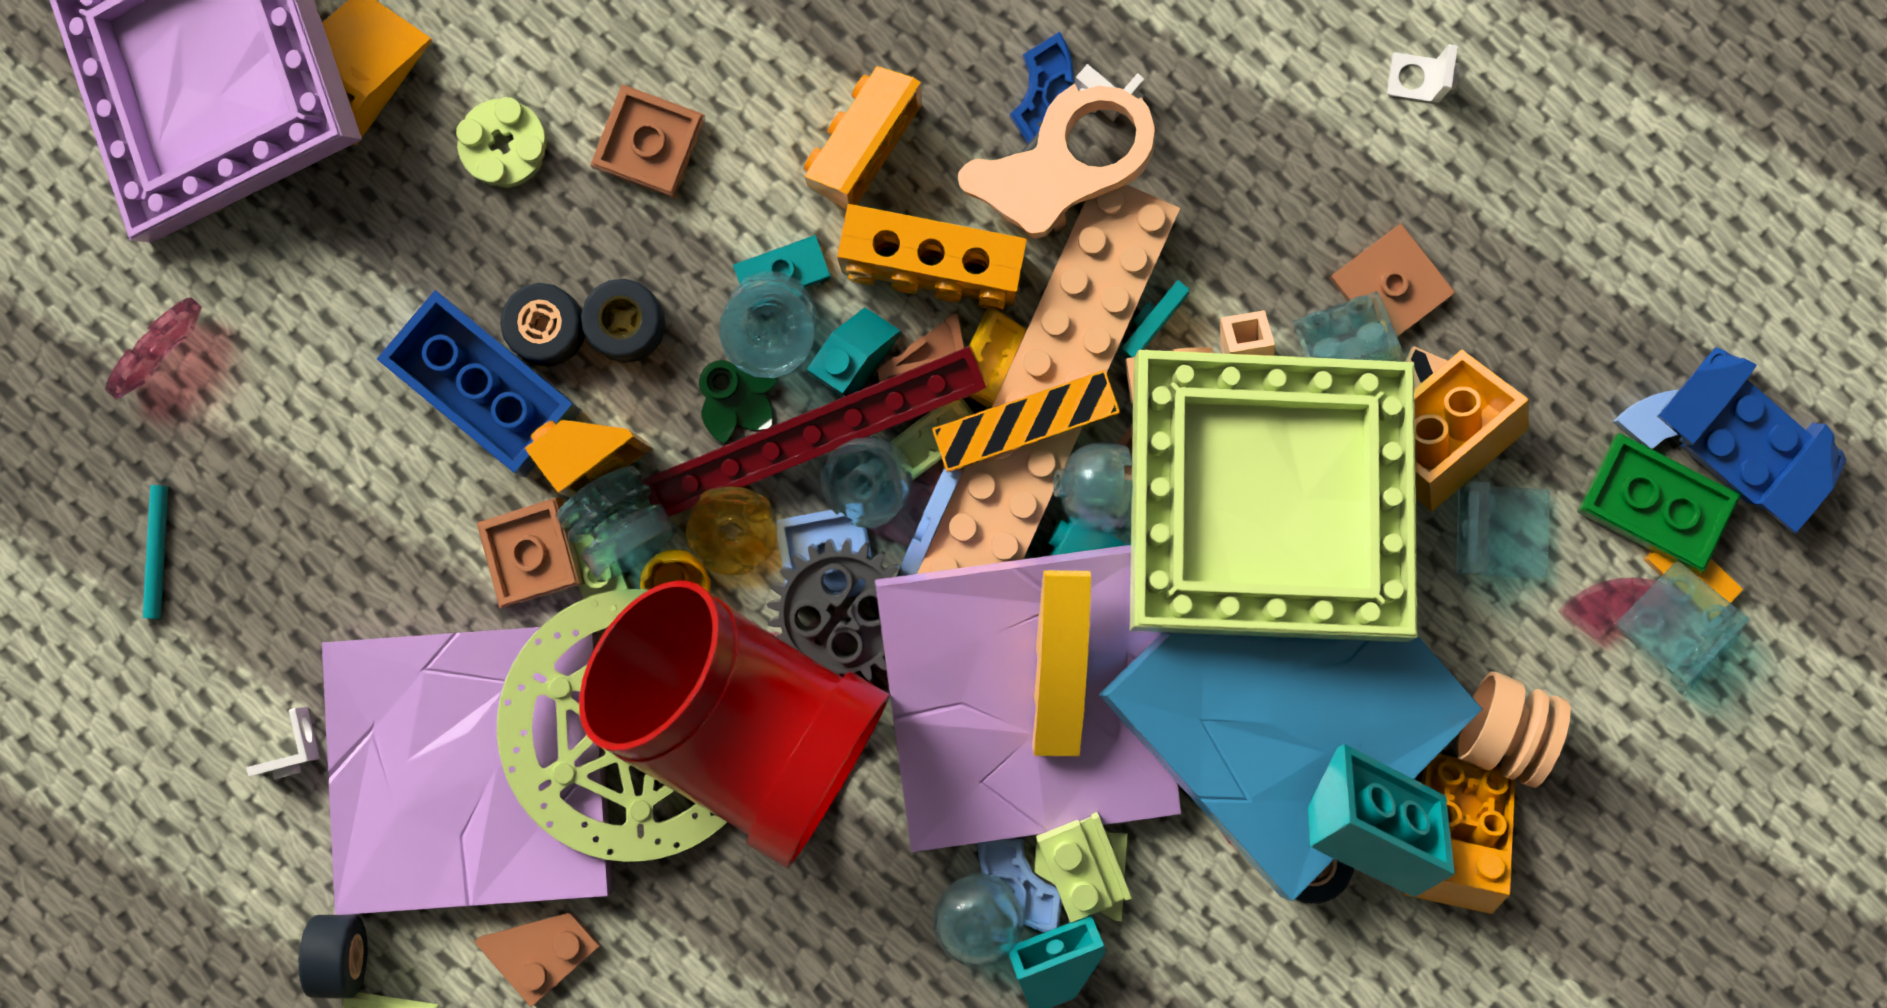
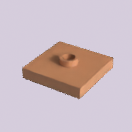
M622 84L590 166L597 171L675 199L706 117L700 112Z
M1401 223L1329 278L1382 347H1385L1455 293Z
M553 498L477 522L499 608L510 607L585 584L562 498Z

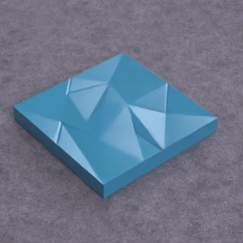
M1163 632L1098 694L1276 893L1290 901H1293L1334 860V858L1310 847L1308 805L1339 746L1346 744L1414 779L1482 710L1480 705L1418 635L1417 638L1409 642Z

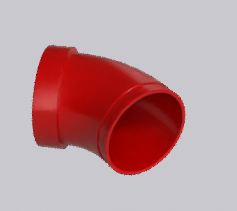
M681 580L667 582L646 591L624 608L612 621L594 648L585 669L579 695V714L586 735L597 746L613 753L616 757L748 834L746 844L788 869L815 832L860 757L887 706L890 694L851 671H848L841 677L751 621L722 600L713 596L703 587L690 581Z

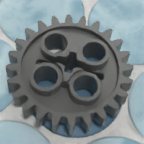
M831 538L826 541L825 552L823 553L813 543L808 546L809 560L798 553L792 557L797 568L796 571L785 566L779 571L787 580V583L775 582L771 586V589L781 595V598L770 600L767 603L768 608L779 611L778 616L768 621V626L781 627L782 632L776 637L787 642L790 646L836 674H846L848 671H851L857 675V671L861 670L863 675L870 680L873 677L872 665L874 663L884 671L887 669L880 616L869 617L865 615L860 607L861 600L866 596L877 597L875 580L891 578L896 573L899 565L896 563L884 568L881 564L884 560L885 552L881 551L874 558L869 557V543L867 542L856 552L853 551L851 538H847L842 549L837 550ZM830 569L842 571L847 578L846 589L842 591L829 589L824 581L825 572ZM859 579H864L866 581L865 587L847 611L848 616L852 619L845 616L841 618L825 642L818 644L816 642L817 636L835 612V609L830 604L837 607L841 605ZM803 606L815 607L821 615V623L815 627L803 625L798 617L799 608ZM841 632L852 634L858 642V649L852 653L841 652L835 645V636Z

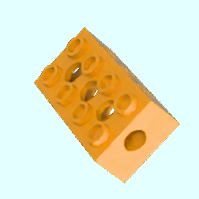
M848 204L837 259L841 272L849 274L848 280L853 283L872 286L875 279L892 282L891 289L898 292L917 294L918 288L935 291L934 297L943 301L959 303L961 296L978 299L979 307L985 309L993 307L998 311H1004L1005 305L1014 306L1027 239ZM885 247H893L898 250L889 257L877 254ZM929 255L942 259L940 263L933 266L921 262L923 258ZM970 264H979L986 271L981 274H971L965 268Z

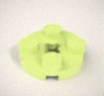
M511 97L492 99L479 104L466 115L465 119L459 123L456 129L458 138L457 149L463 165L477 180L491 186L510 188L521 185L531 179L539 171L543 163L542 159L545 155V148H547L545 129L531 109L518 103L517 100ZM498 133H502L504 136L513 135L514 139L508 143L510 148L508 153L503 154L499 149L492 151L491 145L495 143L494 136Z

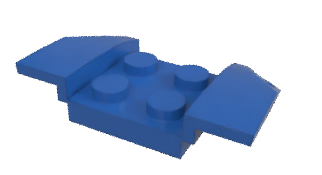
M1715 347L1660 411L1657 417L1681 437V447L1728 488L1741 494L1740 498L1747 504H1754L1759 509H1765L1792 533H1797L1833 490L1845 465V455L1836 446L1835 436L1826 424L1812 422L1805 430L1747 380L1757 366L1755 363Z

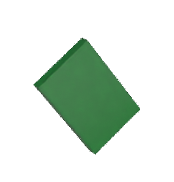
M1618 433L1613 438L1577 513L1699 575L1705 571L1741 494Z

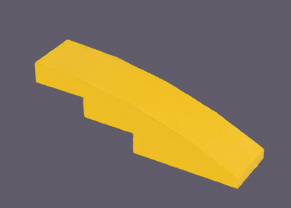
M1043 570L1036 641L1038 660L1034 691L1036 706L1032 740L1034 756H1080L1090 628V571Z

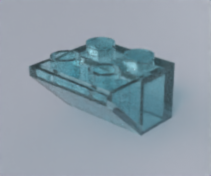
M1378 291L1355 297L1345 303L1313 312L1308 316L1293 321L1305 357L1405 362L1399 340Z

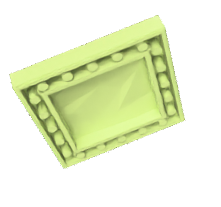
M1138 350L1134 357L1130 631L1409 642L1417 638L1414 362Z

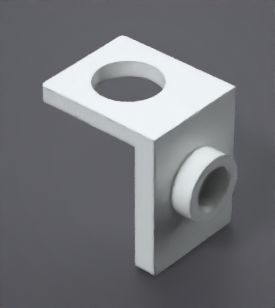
M1448 44L1437 59L1393 53L1387 95L1439 103L1450 90L1456 88L1460 72V64L1455 63L1458 46ZM1407 65L1418 66L1424 73L1422 86L1413 90L1402 86L1399 81L1400 70Z
M308 707L289 710L299 754L246 767L248 776L272 771L274 779L302 773L300 764L320 759Z

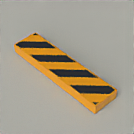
M1102 370L932 428L946 472L948 473L1118 415L1120 411L1106 371Z

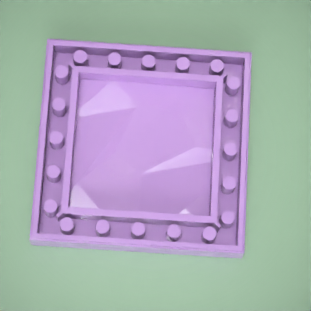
M50 0L130 241L150 243L159 240L253 192L259 191L362 140L314 0Z
M1131 545L875 580L911 852L1043 834L1075 820L1081 821L1089 818L1095 812L1098 813L1102 825L1181 814L1178 783L1098 695L1161 635V632L1130 631ZM1043 570L1091 572L1088 664L1080 756H1034L1032 740L1036 710L1034 691L1038 660L1036 641Z
M540 627L322 642L335 915L608 896L613 892L611 860L590 856L574 850L545 832L518 802L503 771L497 742V713L501 692L514 660L523 646ZM577 630L573 631L574 636L579 634ZM597 631L571 646L556 661L554 669L559 673L570 676L587 665L598 643ZM557 632L554 634V637L557 639L560 637V634ZM538 638L535 640V643L538 645L541 643V640ZM539 673L533 675L534 679L546 682L547 678ZM519 685L518 689L523 690L524 685ZM573 691L571 694V698L578 703L580 692ZM539 695L534 706L532 735L536 757L539 765L543 768L558 760L556 701L545 695ZM507 699L504 703L505 705H509L511 701ZM569 709L566 712L568 749H573L586 736V733L582 727L580 716ZM522 730L521 735H526L527 731ZM593 743L574 761V765L579 767L604 756L605 752L601 747ZM515 747L513 752H519V747ZM514 767L509 768L510 772H513L515 770ZM605 767L587 775L589 779L606 787ZM546 780L538 788L540 790L546 788L551 784V780ZM571 783L561 790L560 797L575 810L592 819L609 824L607 798L576 783ZM546 803L541 804V808H545L547 806ZM547 822L548 827L552 826V822ZM583 822L581 826L586 827L587 822ZM594 836L593 841H597L598 836Z

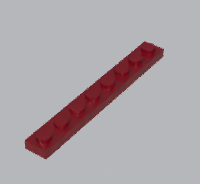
M970 345L641 480V483L656 519L660 521L988 388V384L973 347Z

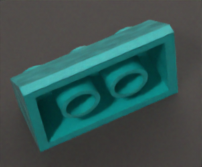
M1346 744L1339 746L1308 805L1310 847L1412 897H1416L1455 875L1446 796Z

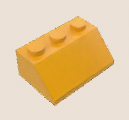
M877 66L870 77L864 74L860 78L851 94V97L855 99L846 113L843 111L837 113L827 131L831 135L822 150L816 147L804 164L803 170L807 172L804 177L808 187L844 210H847L848 204H858L922 106L921 82L914 77Z
M1463 350L1459 351L1414 389L1416 500L1431 512L1434 511L1529 430V399Z
M553 420L545 423L531 435L533 442L525 447V450L559 494L580 502L584 501L652 449L647 441L629 429L561 420L557 424Z

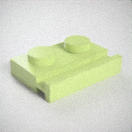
M1097 812L1084 820H1075L1036 836L1070 923L1112 907V903L1125 899V901L1132 899Z

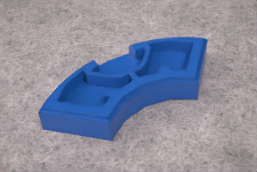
M1060 32L1023 54V60L1029 73V87L1022 103L1010 113L1009 117L1027 144L1040 131L1041 127L1037 123L1043 122L1051 103L1060 93L1072 86L1074 82L1071 55Z

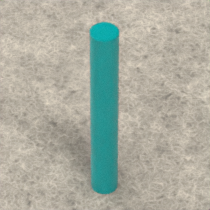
M150 485L142 613V618L161 619L169 491V486Z

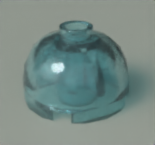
M878 436L855 438L838 446L828 456L826 465L822 468L820 474L822 494L830 509L837 515L842 512L846 517L852 519L850 524L863 528H876L889 523L906 505L913 487L911 465L904 452L893 442Z
M1107 442L1091 443L1077 449L1067 459L1064 469L1056 471L1053 483L1055 497H1060L1062 509L1068 519L1083 530L1114 535L1117 533L1114 527H1123L1130 508L1133 490V480L1124 479V465L1132 466V458L1128 447L1123 444Z
M976 872L954 881L944 890L935 906L933 929L939 946L949 958L963 966L982 968L997 964L1011 953L1024 932L1026 914L1023 905L1021 907L1018 898L1014 895L1016 891L1009 883L995 875Z

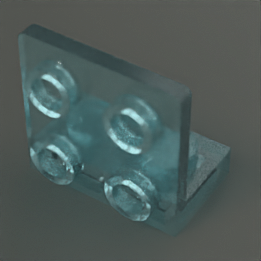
M1469 482L1459 488L1456 574L1545 578L1548 575L1549 490L1492 487L1490 482Z
M1675 562L1618 620L1617 628L1672 673L1669 684L1683 696L1745 632L1750 619L1682 563Z

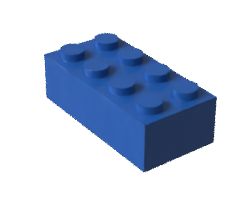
M436 290L432 292L377 358L380 363L508 469L524 478L537 465L525 450V447L533 442L531 435L549 421L553 420L555 424L561 420L573 421L582 411L569 398Z

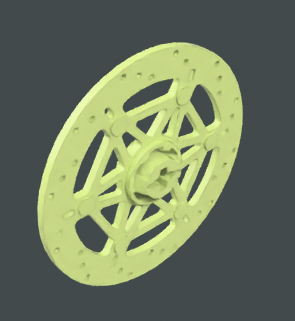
M624 589L593 595L563 609L545 622L531 636L514 660L505 679L498 706L497 742L499 756L509 786L518 802L545 832L559 842L584 854L606 860L623 862L647 861L674 855L709 838L727 823L716 815H710L708 810L698 804L693 805L673 818L662 822H655L653 819V805L674 792V790L666 785L658 790H653L654 778L645 774L642 794L635 795L629 771L630 764L604 750V756L576 767L574 761L593 744L587 735L573 749H568L566 712L571 709L580 716L579 703L571 698V694L573 691L580 692L587 665L570 676H566L557 672L554 669V664L559 657L579 640L609 627L624 608L649 589ZM596 601L597 606L593 607L591 603ZM612 605L616 606L615 611L611 610ZM574 630L578 631L579 634L577 636L573 635ZM558 632L560 637L556 639L554 634ZM539 638L541 643L537 645L535 640ZM539 673L547 678L546 682L534 679L533 675ZM524 685V689L519 690L518 686ZM539 695H545L556 701L558 760L546 768L541 767L538 763L532 735L534 706ZM509 699L511 703L509 705H505V700ZM526 730V735H521V731ZM519 747V752L515 753L513 749ZM616 762L623 785V792L613 791L589 779L587 775ZM514 767L515 770L513 772H510L509 768ZM546 780H551V784L542 790L538 788ZM571 783H576L626 808L625 824L621 826L597 821L580 813L560 797L561 790ZM542 803L547 804L545 808H541ZM693 813H697L696 818H692ZM549 821L553 823L550 827L547 826ZM583 822H587L586 827L581 826ZM639 824L643 825L642 837H638L637 835V827ZM594 836H598L597 841H593ZM657 838L660 839L658 844L655 843ZM675 842H679L678 847H674ZM608 849L613 850L611 854L607 853Z

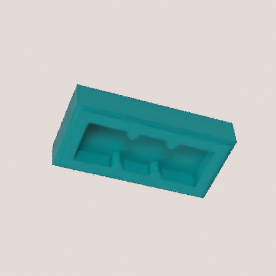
M816 235L733 264L748 308L831 279Z
M1177 280L1156 307L1148 302L1132 321L1138 327L1137 330L1123 345L1118 354L1126 360V358L1135 357L1138 350H1144L1190 294V289Z

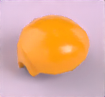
M670 549L655 555L641 571L640 589L650 590L667 582L683 580L696 583L710 592L711 580L700 559L687 550Z

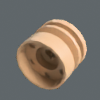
M1490 672L1483 678L1472 697L1482 710L1459 733L1456 749L1457 757L1485 770H1492L1501 760L1503 777L1512 780L1518 777L1519 783L1537 788L1552 771L1565 742L1571 714L1569 701L1559 696H1551L1549 698L1547 692L1541 689L1533 690L1525 699V686L1523 682L1498 672Z

